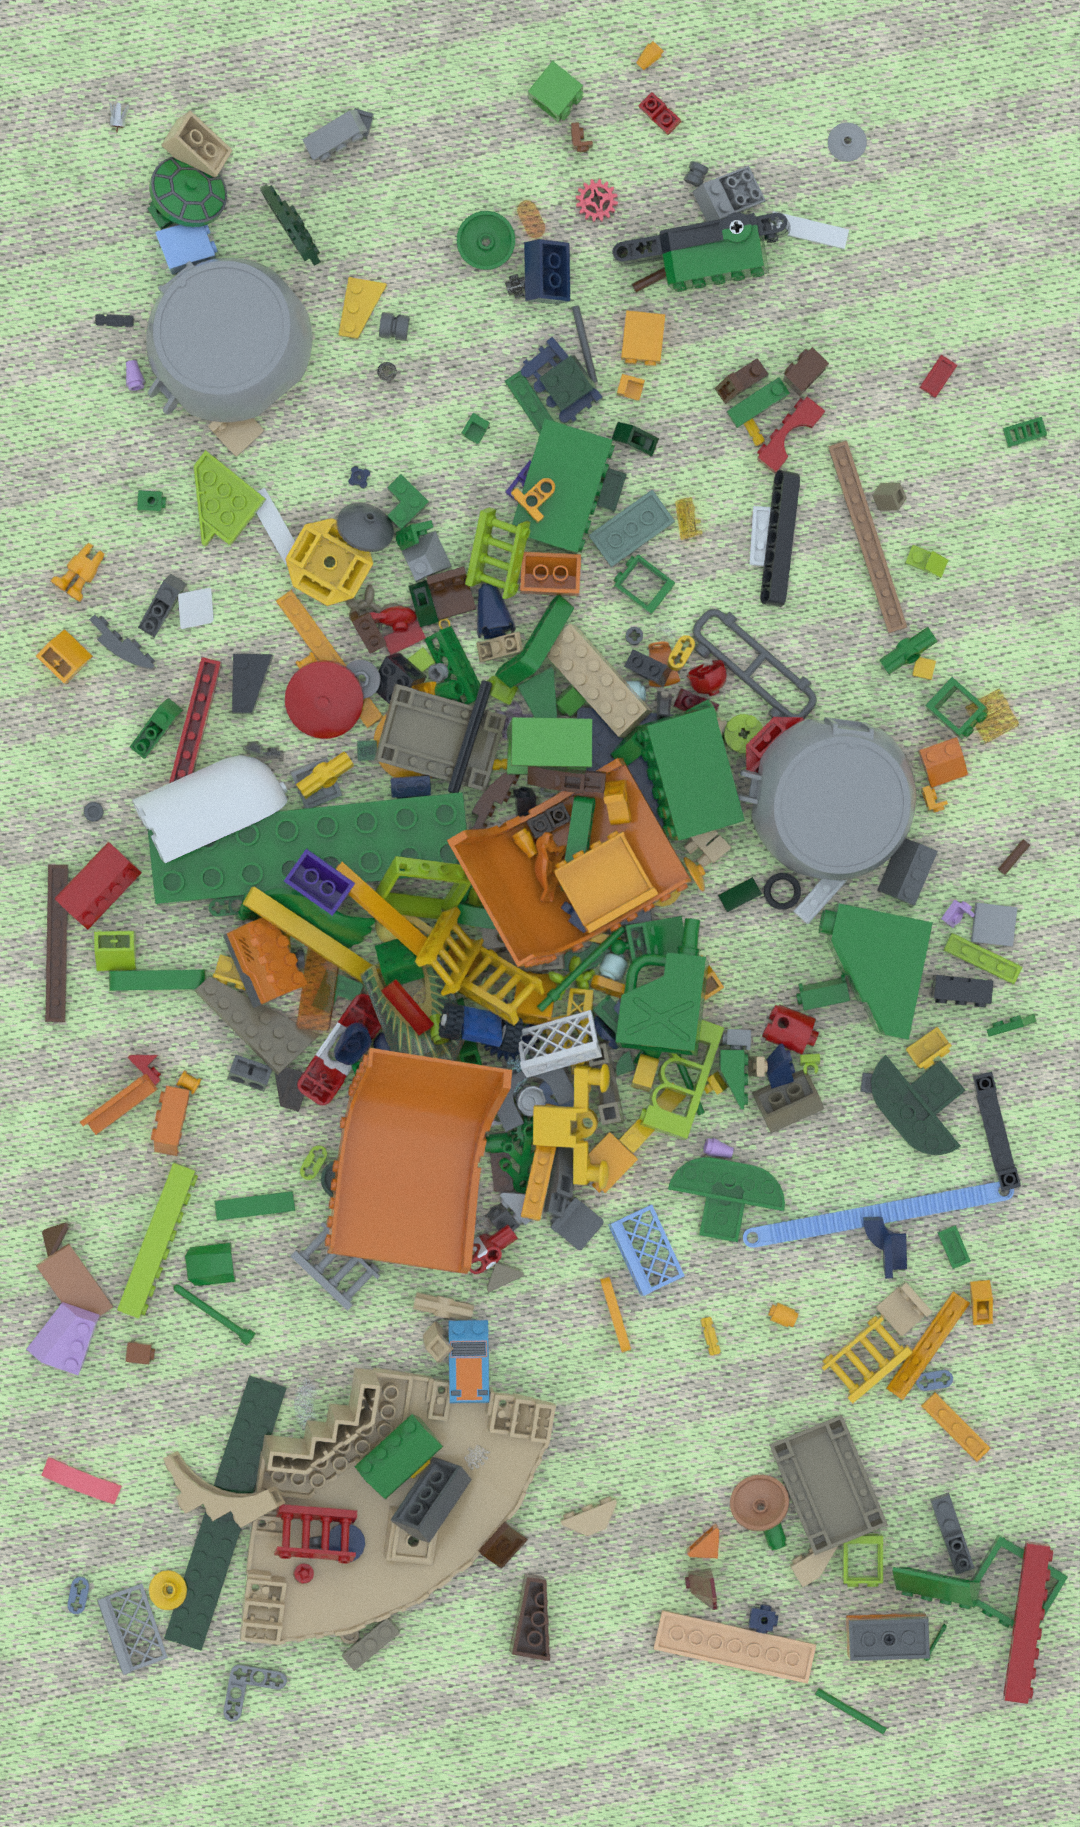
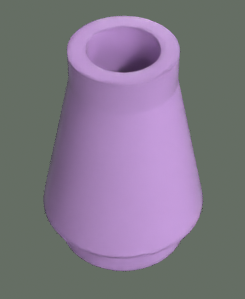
M137 360L126 362V386L130 391L143 389L145 380Z
M714 1137L712 1139L707 1138L703 1148V1153L707 1154V1156L729 1159L734 1151V1147H730Z

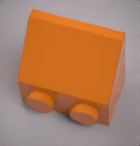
M957 737L918 751L931 788L968 775Z

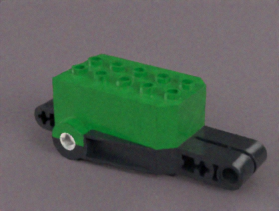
M734 212L723 219L660 230L659 235L619 242L613 247L612 254L622 266L626 267L663 260L668 286L671 290H675V292L687 291L688 288L695 287V289H699L710 284L721 285L725 284L726 281H742L747 277L758 278L763 277L764 274H769L764 241H767V243L778 242V238L789 234L791 225L782 213L756 216L754 213L742 214ZM782 222V224H780V228H777L778 223ZM624 251H628L627 256L621 258V254Z

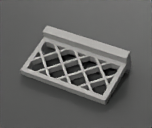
M142 1583L97 1598L123 1675L168 1658ZM140 1589L142 1594L139 1603L128 1599L131 1592ZM115 1597L124 1599L121 1609L118 1610L112 1607L110 1599ZM143 1600H144V1603H145V1606H146V1607H144V1606L141 1605V1603H142ZM127 1601L137 1605L133 1616L122 1612ZM139 1607L148 1612L145 1622L135 1618ZM114 1611L119 1612L117 1617L115 1616ZM121 1614L131 1618L126 1629L119 1626L117 1622ZM133 1620L144 1624L139 1635L129 1631ZM146 1626L154 1629L155 1634L151 1641L141 1636ZM127 1632L137 1637L133 1648L124 1642ZM140 1638L150 1643L146 1653L135 1649ZM152 1644L160 1647L161 1657L153 1658L148 1655ZM127 1648L131 1649L130 1654H128ZM135 1651L144 1657L140 1664L133 1666L130 1658Z

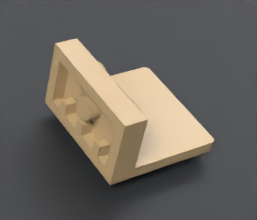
M254 418L237 422L213 421L208 425L209 429L236 457L264 432V429Z
M905 1281L876 1306V1309L900 1336L906 1334L922 1318L928 1317L932 1313L929 1307Z

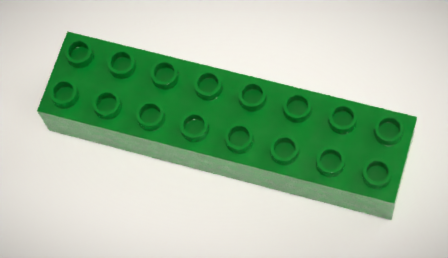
M460 792L278 811L256 823L167 863L161 860L151 839V836L154 834L152 830L148 829L155 904L162 905L239 897L249 892L251 887H256L262 892L275 888L294 889L285 883L284 880L306 848L335 869L343 862L365 883L381 882L395 856L460 865L447 840L467 830L464 794ZM399 876L397 880L411 879L415 877Z

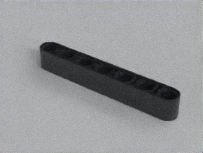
M778 470L774 477L760 594L761 603L765 605L782 607L786 602L800 487V475L795 472Z

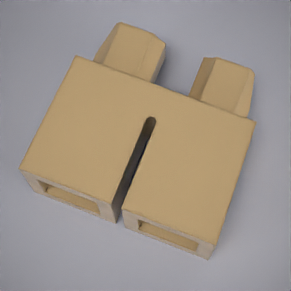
M716 830L690 837L684 846L690 854L699 847L703 854L696 861L703 868L711 862L717 861L731 849V846L721 835L706 846L718 834Z

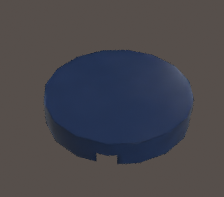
M595 1016L594 1023L597 1034L602 1039L610 1041L608 1043L609 1046L617 1050L619 1046L616 1043L615 1032L600 1017Z
M341 1524L330 1530L329 1550L341 1551ZM351 1524L349 1526L348 1552H356V1557L353 1560L355 1561L364 1551L365 1537L358 1527Z

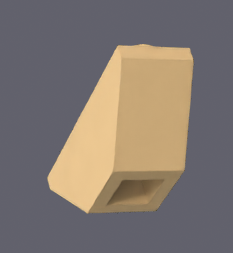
M520 632L476 643L480 662L512 657L519 654L523 649Z
M608 1496L599 1500L600 1504L598 1505L588 1504L581 1507L582 1511L574 1513V1511L568 1512L563 1515V1519H560V1522L563 1526L586 1536L605 1530L616 1507V1498L611 1499Z

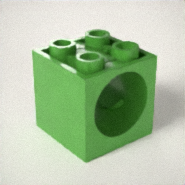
M552 61L528 90V99L555 121L559 122L561 119L564 121L571 113V106L573 104L577 106L584 97L583 85Z

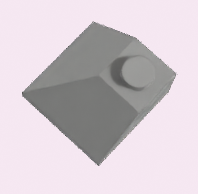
M436 531L418 538V544L402 551L416 583L426 579L428 576L452 567Z

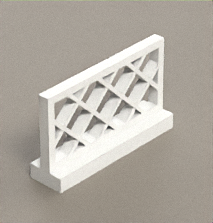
M591 1010L522 1030V1036L528 1034L533 1036L528 1044L522 1041V1036L521 1042H519L520 1065L526 1078L602 1057ZM589 1018V1023L585 1028L578 1025L581 1019ZM563 1024L571 1025L566 1034L559 1030ZM575 1028L582 1031L577 1039L570 1036ZM550 1029L552 1032L547 1039L540 1036L543 1030ZM556 1033L563 1036L558 1045L551 1041ZM586 1034L592 1036L593 1042L586 1044L581 1041ZM537 1039L544 1041L539 1050L532 1047ZM567 1039L575 1042L569 1049L562 1047ZM548 1045L555 1047L551 1054L543 1053ZM529 1050L536 1052L533 1059L526 1060L525 1056Z

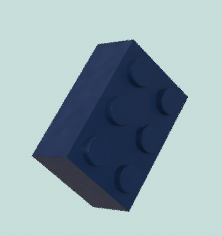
M543 239L524 242L525 301L546 304L570 302V243Z

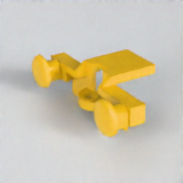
M605 1063L602 1065V1068H592V1066L577 1065L574 1068V1107L533 1106V1145L574 1148L573 1184L587 1185L589 1182H599L600 1189H604L608 1182V1163L602 1160L600 1165L590 1164L591 1156H588V1141H584L583 1138L591 1136L598 1127V1117L589 1108V1093L591 1092V1085L600 1086L602 1093L607 1091L610 1083V1070ZM590 1118L593 1122L592 1127H586L583 1124V1119ZM571 1120H577V1131L574 1134H571Z

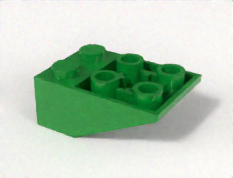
M719 1049V1070L739 1108L744 1109V1105H748V1093H744V1085H748V1074L744 1073V1066H748V1054H744V1050Z

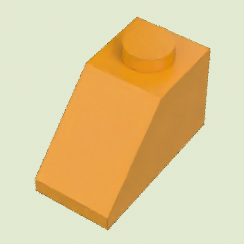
M990 1280L970 1282L973 1325L993 1324V1296Z

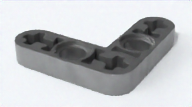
M234 1665L230 1672L223 1713L225 1719L234 1722L240 1718L247 1684L276 1690L282 1689L287 1683L286 1674L282 1671L256 1666ZM238 1668H241L243 1673H248V1669L252 1670L250 1681L246 1680L247 1676L244 1675L238 1679L234 1671H237ZM257 1671L264 1674V1680L261 1682H257L253 1678V1674ZM268 1673H271V1678H276L277 1675H280L284 1682L276 1685L275 1681L270 1680L269 1684H266ZM237 1687L241 1690L242 1694L239 1698L231 1696L230 1691L232 1688ZM228 1700L240 1702V1705L236 1704L235 1711L238 1714H235L234 1717H230V1713H227V1710H230L232 1707V1703H228Z

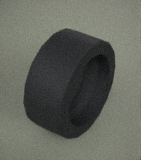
M788 873L772 875L764 886L766 902L777 910L792 908L801 896L799 881ZM778 880L789 881L794 888L792 899L786 903H779L772 898L771 887Z

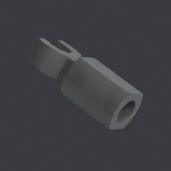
M658 692L657 720L670 716L671 693L668 694L667 698H662L661 692Z

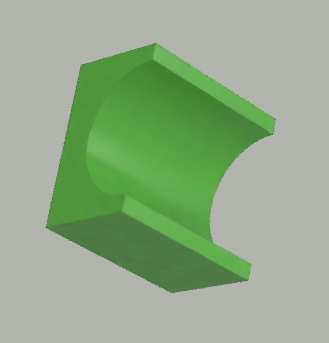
M512 717L507 727V775H528V766L568 767V769L586 770V767H592V719Z

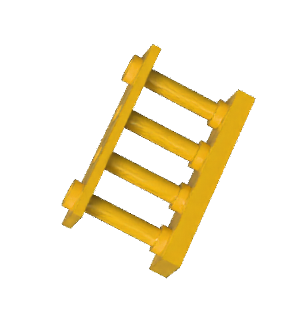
M457 906L441 913L415 960L419 967L426 964L431 965L446 983L441 991L442 996L450 993L454 994L461 988L460 985L484 942L482 938L472 942L457 924V919L461 913ZM451 930L455 932L466 946L464 951L451 937ZM444 942L448 944L459 958L457 964L444 949ZM438 954L452 970L450 976L437 961Z
M481 947L480 952L483 960L467 977H464L458 992L510 1024L515 1025L519 1021L516 1013L517 1008L533 990L541 995L545 993L542 981L537 976H531L502 959L495 951ZM489 964L497 968L482 986L473 984V981ZM504 973L512 977L496 995H491L487 992ZM518 982L526 985L511 1003L506 1004L502 1001Z
M882 1314L879 1317L876 1315L867 1322L868 1326L836 1354H829L822 1360L824 1363L822 1369L825 1371L830 1367L848 1387V1392L850 1393L848 1394V1399L852 1404L913 1353L908 1344L905 1347L900 1346L880 1324L884 1320ZM873 1329L893 1349L894 1356L889 1360L884 1358L867 1339L866 1335ZM859 1341L879 1363L878 1366L880 1368L875 1372L869 1371L850 1349ZM843 1354L848 1357L864 1376L863 1379L865 1381L860 1385L855 1384L835 1362Z

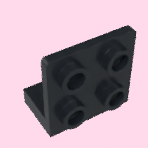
M400 652L385 657L378 670L380 686L376 693L390 704L395 684L412 688L414 685L424 683L427 676Z

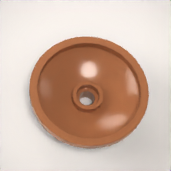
M753 1475L743 1479L734 1488L730 1497V1509L734 1519L742 1527L751 1531H766L777 1526L785 1518L789 1509V1497L783 1484L776 1478L768 1475ZM764 1506V1509L758 1510V1507Z

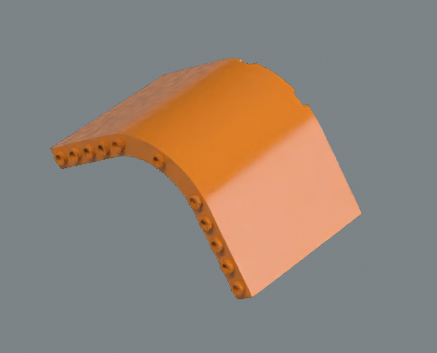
M617 758L597 771L606 772V782L626 779L631 823L611 826L607 805L604 802V793L562 791L528 811L529 815L525 817L524 815L521 817L517 816L504 822L500 827L496 825L486 829L464 830L447 840L517 967L525 966L527 968L529 966L548 964L556 960L557 956L570 950L576 952L584 947V943L608 930L613 932L622 927L620 923L625 920L630 922L638 917L637 913L642 910L647 912L655 907L654 903L659 900L662 903L672 897L671 893L676 890L679 893L687 889V884L692 882L623 758ZM575 795L593 797L596 800L590 845L599 840L601 843L608 840L607 835L616 830L618 833L624 832L627 842L650 883L658 892V895L591 933H587V931L583 933L568 921L571 915L561 909V906L565 901L569 904L571 903L565 892L561 891L560 883H558L555 890L553 902L540 901L543 888L535 873V862L538 853L528 858L513 842L514 839L512 837L523 828L530 831L526 823L528 820L561 803L564 804L571 818ZM570 822L550 832L557 846H567ZM531 833L532 839H533L534 844H535V846H536V841H537V839L535 840L534 837H533V835H532V833Z
M369 1048L367 1055H363L362 1062L359 1064V1069L356 1070L352 1084L349 1085L348 1096L350 1097L345 1117L341 1116L340 1120L342 1133L338 1158L333 1162L332 1172L336 1173L335 1179L332 1178L330 1190L333 1191V1197H330L328 1207L332 1209L331 1216L328 1215L327 1227L330 1229L329 1234H326L325 1246H328L327 1253L468 1274L472 1264L481 1167H478V1163H480L481 1156H484L487 1142L486 1131H490L492 1122L510 1091L512 1070Z

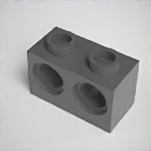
M235 1055L227 1079L264 1092L272 1069L268 1065Z

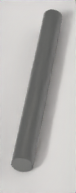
M579 305L573 306L572 311L587 373L595 383L598 380Z

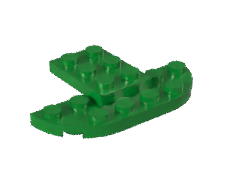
M712 1157L696 1158L683 1164L674 1173L668 1186V1190L706 1197L699 1231L700 1236L738 1243L745 1204L779 1211L785 1210L784 1194L775 1177L763 1168L750 1164Z

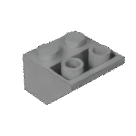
M501 1192L500 1196L502 1198L500 1202L506 1209L510 1207L515 1212L512 1216L519 1224L523 1222L527 1225L532 1219L521 1217L526 1193Z

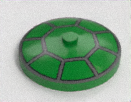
M170 157L162 161L155 168L150 179L149 192L154 205L161 214L179 225L187 227L208 225L214 222L225 208L227 189L220 174L213 177L174 157Z

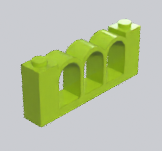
M702 1020L699 1043L708 1046L701 1065L683 1059L677 1054L667 1053L670 1058L662 1063L658 1069V1078L661 1084L651 1092L649 1098L650 1105L642 1108L640 1112L641 1126L684 1141L688 1139L724 1027ZM670 1063H677L699 1071L693 1091L669 1082L665 1076L666 1066ZM669 1089L690 1097L684 1117L663 1110L658 1106L656 1095L659 1090Z

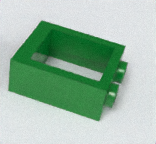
M639 554L636 557L631 556L625 564L628 567L625 572L622 573L620 571L613 581L616 582L614 587L652 615L673 588L675 582ZM638 563L665 582L649 605H646L622 586V583Z
M953 677L925 705L927 710L960 740L964 737L968 738L973 733V728L978 723L981 724L988 716L987 707ZM956 690L961 692L978 708L960 729L938 711Z

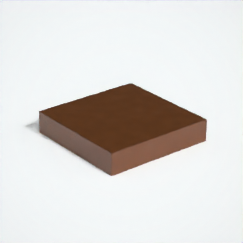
M504 1522L479 1549V1552L502 1569L528 1539Z

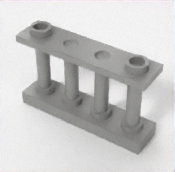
M323 1221L321 1226L324 1230L304 1251L301 1250L299 1252L296 1250L291 1257L348 1311L353 1305L351 1301L355 1293L372 1276L378 1279L381 1276L378 1273L380 1269L372 1262L369 1265L362 1258L352 1257L333 1278L327 1279L323 1275L324 1269L337 1256L336 1254L328 1253L319 1264L314 1266L308 1261L310 1259L309 1256L325 1240L326 1234H329L330 1228ZM360 1262L367 1271L347 1292L344 1291L342 1293L337 1289L338 1283Z

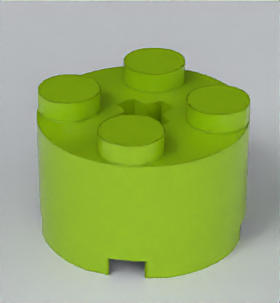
M739 714L731 718L724 729V741L727 747L737 754H746V744L763 728L760 721L749 714ZM741 729L749 733L746 739H743L742 736L739 737L738 734L741 733Z

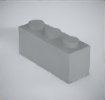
M349 110L302 140L312 159L323 162L331 158V153L334 151L340 152L347 148L346 144L349 142H356L362 139V134L368 130L358 111Z

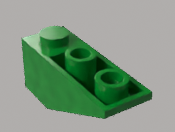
M170 698L166 699L154 712L130 745V748L145 759L175 723L183 709Z

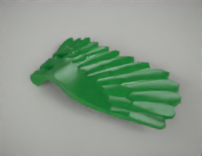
M275 888L263 892L346 948H352L353 945L363 942L364 936L371 933L373 929L371 926L375 923V918L352 917L343 915L338 911L332 916L295 889ZM247 892L244 895L236 919L255 921L262 917L243 905L249 893Z

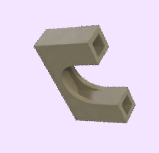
M607 1043L599 1044L602 1057L589 1060V1064L592 1068H602V1065L605 1063L610 1070V1083L607 1091L602 1093L600 1086H597L601 1124L609 1125L624 1122L610 1046Z

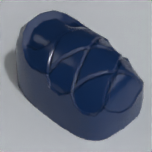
M356 1022L349 1025L341 1034L334 1049V1056L337 1061L345 1065H352L365 1054L372 1043L366 1026Z

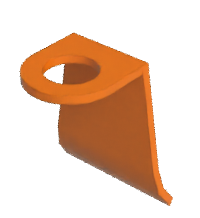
M661 641L649 644V657L667 665V660L672 652L669 643ZM671 671L664 687L680 682L678 671ZM649 681V686H652V687H661V686H659V685H657V684H655V683Z

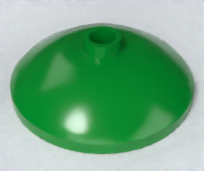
M479 211L468 216L460 225L456 239L457 248L462 259L470 266L480 270L496 269L505 264L513 254L515 233L510 222L502 215L492 211ZM484 239H488L490 241V244L488 246H484L482 244Z

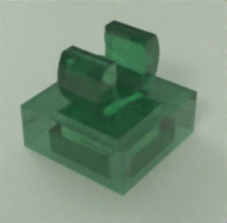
M377 740L357 741L358 761H374L377 752Z

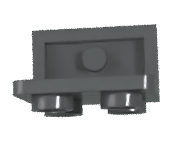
M577 1197L567 1199L563 1218L553 1216L549 1221L552 1223L550 1228L561 1235L577 1250H582L604 1223L601 1217Z

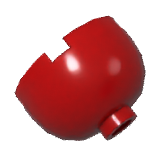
M713 660L712 665L704 666V664H701L688 672L687 679L692 689L697 693L708 694L709 696L718 694L727 680V672L723 661Z

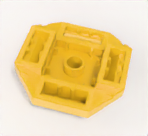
M333 518L305 524L285 558L293 587L326 606L354 599L374 565L370 552L352 547L340 536L336 525L337 520ZM329 557L335 559V565L331 568L326 567L324 564L325 560Z

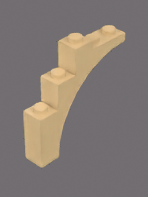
M178 1451L163 1458L167 1470L175 1480L176 1487L181 1491V1494L176 1496L179 1507L185 1514L204 1504L206 1513L211 1517L212 1521L232 1512L234 1521L242 1528L285 1504L277 1486L250 1494L233 1493L221 1490L196 1475L185 1463Z

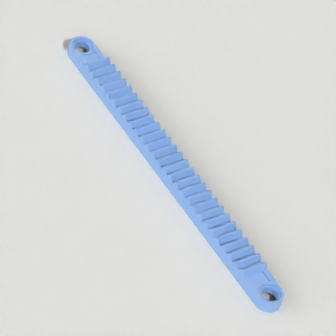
M992 1182L762 1225L747 1229L743 1233V1241L748 1247L755 1248L863 1228V1217H883L884 1223L986 1205L1009 1200L1014 1194V1188L1009 1189L1007 1196H1001L998 1192L999 1182ZM750 1232H755L758 1235V1240L755 1243L747 1241V1235Z

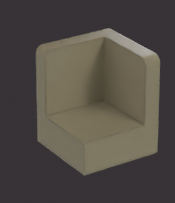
M880 483L872 495L880 511L899 510L907 499L901 483Z

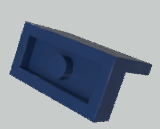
M906 1233L882 1235L885 1279L893 1278V1270L907 1269Z

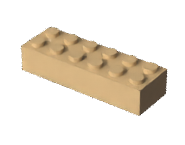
M569 624L560 632L547 657L618 737L625 738L653 711L576 625Z

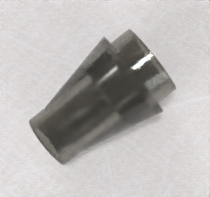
M383 362L379 365L377 374L381 380L391 381L396 377L397 369L393 363ZM389 370L391 374L385 376L384 372Z

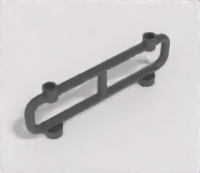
M719 609L707 610L693 626V635L698 642L694 650L704 659L711 653L718 660L723 661L728 669L773 707L768 712L772 718L802 717L805 719L814 709L817 701L815 692L809 687L812 683L804 676L801 679L798 678L735 623L737 618L732 613L728 612L725 614ZM711 617L719 618L723 624L759 653L745 671L740 669L702 636L701 628ZM765 659L808 696L809 702L800 713H791L750 677Z

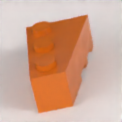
M166 1086L165 1092L161 1091L159 1103H162L161 1110L156 1112L155 1121L158 1122L157 1129L153 1128L151 1140H154V1152L178 1156V1146L182 1136V1127L190 1096L189 1090Z

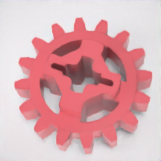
M591 179L590 185L583 183L585 189L579 188L578 192L581 196H576V200L580 201L576 204V208H582L579 214L585 213V219L587 220L589 217H592L593 222L596 221V218L603 222L604 216L609 219V212L615 213L613 206L618 205V202L613 200L618 197L617 194H612L614 187L608 188L607 181L604 185L601 184V179H598L597 183H594L593 179ZM598 188L603 189L607 193H601L600 191H598ZM590 190L589 198L584 199L585 194ZM594 193L598 199H602L600 200L599 208L595 202H592L594 200ZM610 202L608 208L603 211L604 204ZM591 207L596 213L590 212L587 208Z

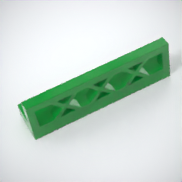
M452 626L439 630L424 639L436 664L443 663V656L448 660V666H446L448 677L444 681L451 680V674H454L457 681L463 684L464 694L467 698L464 704L469 705L475 702L481 684ZM436 637L440 644L439 649L435 647L432 641ZM458 698V699H455V700H454V701L463 703L462 700H461V698Z

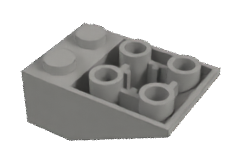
M749 166L705 182L693 191L707 222L726 218L734 212L742 213L766 201Z

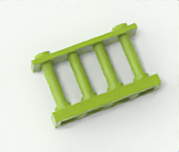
M489 507L481 510L479 514L465 585L473 587L481 582H485L504 589L502 598L508 599L515 596L519 588L517 583L526 541L530 535V522L525 521L515 526L498 520L495 516L496 509ZM493 526L516 534L514 545L493 538L491 535ZM489 545L511 552L510 563L489 556ZM485 563L508 571L506 582L486 575L484 572Z

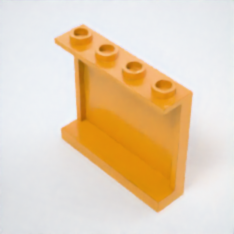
M617 830L607 835L608 840L602 843L599 840L591 844L590 850L585 853L583 850L572 855L574 859L566 862V860L561 861L555 865L557 869L553 870L587 933L593 932L658 895V892L650 883L627 842L624 832L618 833Z

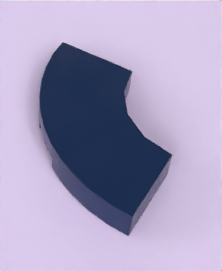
M863 1217L864 1229L869 1240L881 1250H883L882 1235L900 1234L887 1229L883 1217Z

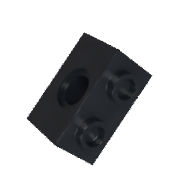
M634 649L624 665L629 671L661 687H664L672 671L667 665Z

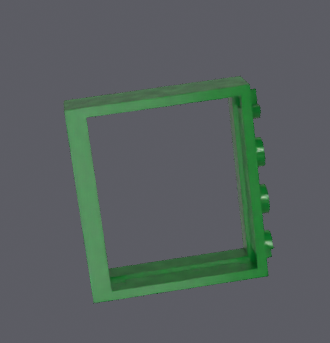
M998 1534L971 1581H981L1001 1546L1022 1559L1024 1549ZM1049 1564L1050 1576L1057 1579V1582L1042 1605V1609H1045V1615L1068 1578L1066 1574ZM978 1599L977 1606L983 1609L981 1611L983 1614L990 1618L994 1615L1000 1619L998 1622L1007 1628L1009 1626L1013 1627V1619Z

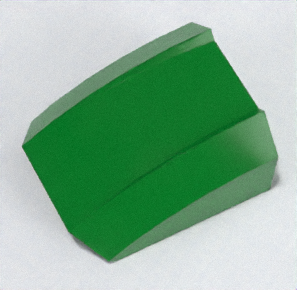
M231 1242L189 1248L185 1255L187 1277L194 1286L236 1282Z

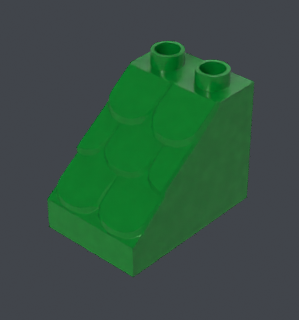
M838 903L834 905L833 911L827 909L822 911L818 933L828 935L827 944L840 972L846 975L857 1002H862L874 1030L880 1035L909 1040L933 922Z

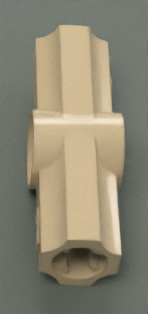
M417 1292L413 1309L433 1313V1315L450 1319L451 1317L460 1320H471L474 1305L454 1301L453 1298L449 1297L444 1298V1296L440 1295L432 1296Z

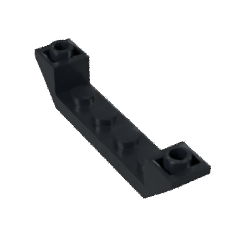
M991 1071L973 1076L975 1094L1000 1188L1002 1191L1021 1187L996 1094L997 1089L993 1073Z

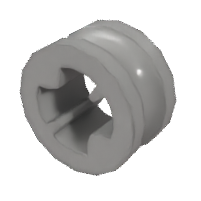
M443 663L430 666L428 673L432 681L440 682L448 677V669Z

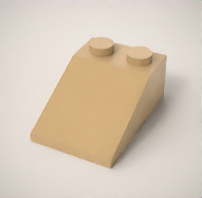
M191 111L176 120L161 144L175 159L213 177L219 174L233 151Z

